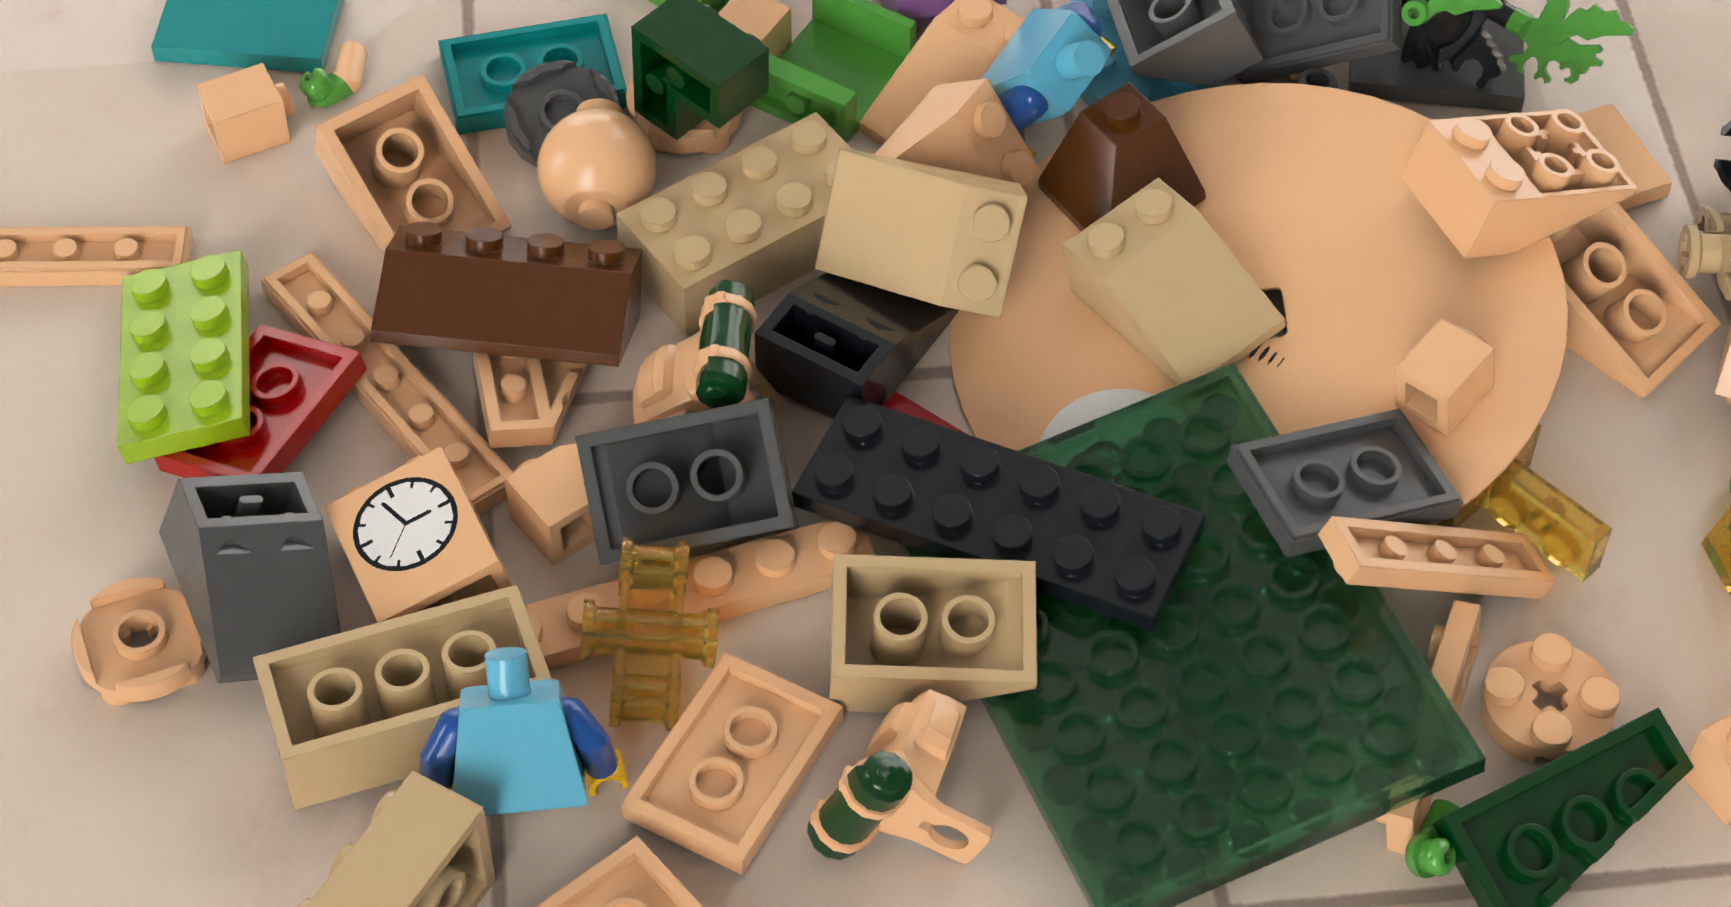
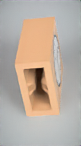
M441 446L425 455L411 458L396 470L366 485L353 488L343 497L324 506L377 622L513 586L461 480Z

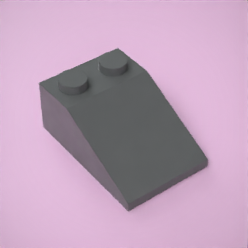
M770 398L575 436L600 565L799 526L774 400Z

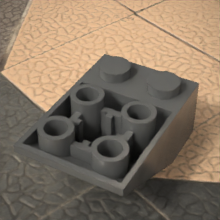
M303 472L178 478L159 534L218 683L258 680L252 657L341 633L324 521Z

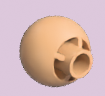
M596 98L582 102L577 107L576 112L567 115L552 127L546 135L538 155V180L548 203L566 220L590 230H602L616 226V213L650 197L657 180V157L647 133L637 122L624 114L620 105L608 99Z

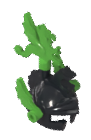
M1402 0V21L1410 27L1404 41L1401 60L1405 63L1412 60L1416 68L1424 69L1429 65L1434 71H1439L1442 68L1443 62L1447 60L1451 63V69L1454 72H1458L1466 67L1470 59H1474L1481 63L1483 67L1482 76L1476 82V86L1479 89L1488 87L1496 77L1505 74L1507 71V67L1503 62L1504 55L1498 52L1499 45L1493 43V36H1490L1487 32L1490 22L1493 21L1508 32L1524 40L1528 46L1524 53L1513 54L1508 59L1510 63L1514 62L1517 64V73H1522L1526 62L1531 57H1535L1538 67L1533 78L1536 80L1541 77L1544 80V84L1549 83L1552 77L1547 71V66L1550 61L1554 60L1560 63V70L1570 69L1571 75L1564 78V82L1572 84L1579 80L1580 74H1586L1590 67H1601L1604 61L1597 58L1596 54L1602 53L1604 48L1601 44H1579L1570 37L1578 35L1585 40H1591L1602 36H1632L1635 34L1636 29L1629 22L1621 20L1618 10L1605 11L1597 4H1594L1587 10L1579 7L1566 18L1570 7V0H1547V4L1539 18L1521 8L1513 6L1506 0Z

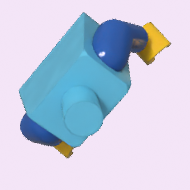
M1072 2L1063 10L1032 9L981 78H988L1024 142V128L1067 113L1095 75L1102 71L1108 57H1112L1116 51V47L1101 36L1102 29L1096 15L1083 2ZM1028 148L1033 158H1035L1037 152Z
M521 647L497 648L484 655L487 685L461 689L460 706L450 708L440 715L420 753L419 770L417 772L483 806L485 816L587 806V787L591 797L599 796L598 785L607 780L620 782L622 790L629 787L623 754L613 747L609 734L580 699L564 697L559 680L530 681L527 651Z

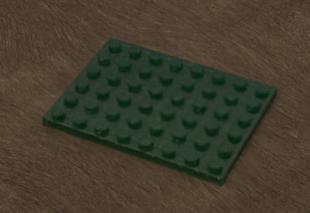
M1234 363L1018 450L1039 459L1205 514V531L1155 632L1036 591V689L980 698L1090 907H1174L1386 815L1390 811L1485 772V755L1379 589L1374 586L1347 585L1335 570L1333 560L1326 548L1286 558L1226 462L1232 445L1280 435ZM899 543L906 557L940 558Z

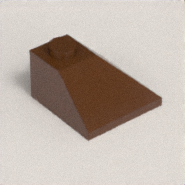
M1128 82L1079 113L1038 180L1040 190L1080 231H1083L1158 177L1193 207L1206 199L1205 190L1166 117L1131 82Z

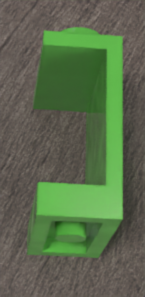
M812 0V20L779 58L769 54V91L752 103L751 106L791 124L817 112L848 143L859 130V121L916 44V21L868 0Z

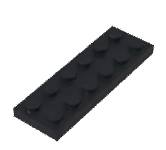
M851 395L846 397L792 490L794 507L940 558L1036 561L1037 592L1155 632L1205 531L1204 513Z

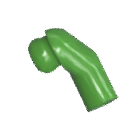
M1444 799L1434 800L1419 831L1408 841L1405 848V861L1410 872L1415 876L1421 878L1445 876L1453 869L1456 862L1455 849L1449 847L1450 842L1446 838L1438 836L1432 824L1443 816L1459 809L1460 807L1455 803Z

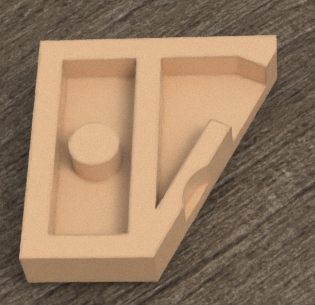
M473 352V363L489 448L552 445L589 364Z

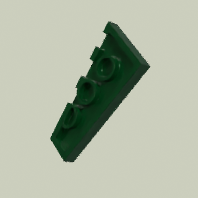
M1658 707L1443 816L1432 825L1438 836L1446 838L1450 842L1449 847L1455 849V866L1479 907H1550L1571 888L1570 885L1592 864L1599 861L1615 845L1614 842L1634 823L1645 816L1694 766Z

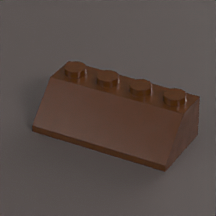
M414 222L406 226H400L385 250L371 327V342L619 367L640 318L642 249L625 248L623 243L609 239L595 240L589 244L564 242L562 237L548 233L535 234L528 238L503 236L501 231L486 227L461 232L442 230L440 225L433 222Z

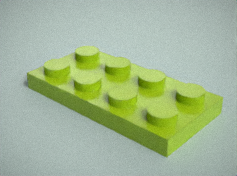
M241 249L219 255H207L197 260L164 268L147 269L138 274L123 277L117 448L125 464L250 436L248 265Z

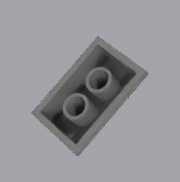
M1106 0L1130 68L1135 75L1212 87L1229 77L1242 73L1246 68L1263 60L1239 0Z

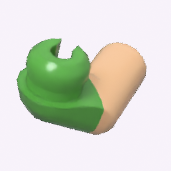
M356 41L344 42L340 45L333 72L327 74L322 68H314L312 75L309 71H306L300 79L299 88L307 96L308 103L315 107L328 108L358 92L362 85L368 55L366 47Z

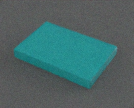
M167 0L151 46L154 61L248 68L263 63L268 70L309 71L310 73H313L314 68L325 70L344 0Z
M607 13L438 40L456 131L459 135L504 128L503 111L505 102L518 77L538 64L565 60L576 62L577 67H583L589 71L591 67L603 74L616 90L621 108L627 107V87Z

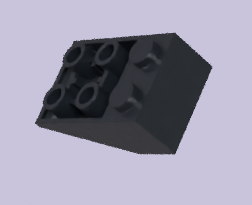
M826 272L789 292L754 333L755 367L778 393L834 420L848 395L882 406L893 395L956 316L958 309L938 306Z

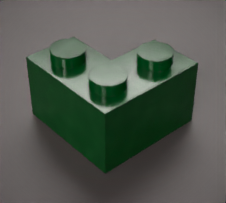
M667 0L631 26L634 111L676 140L704 119L720 129L769 91V48L763 45L756 36L745 33L721 17L709 5L702 4L698 0Z

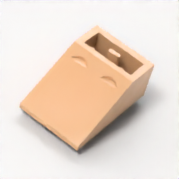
M1571 109L1429 120L1400 176L1465 259L1513 254L1633 196L1638 189L1620 168L1618 160L1602 147L1586 128L1584 120L1573 113Z

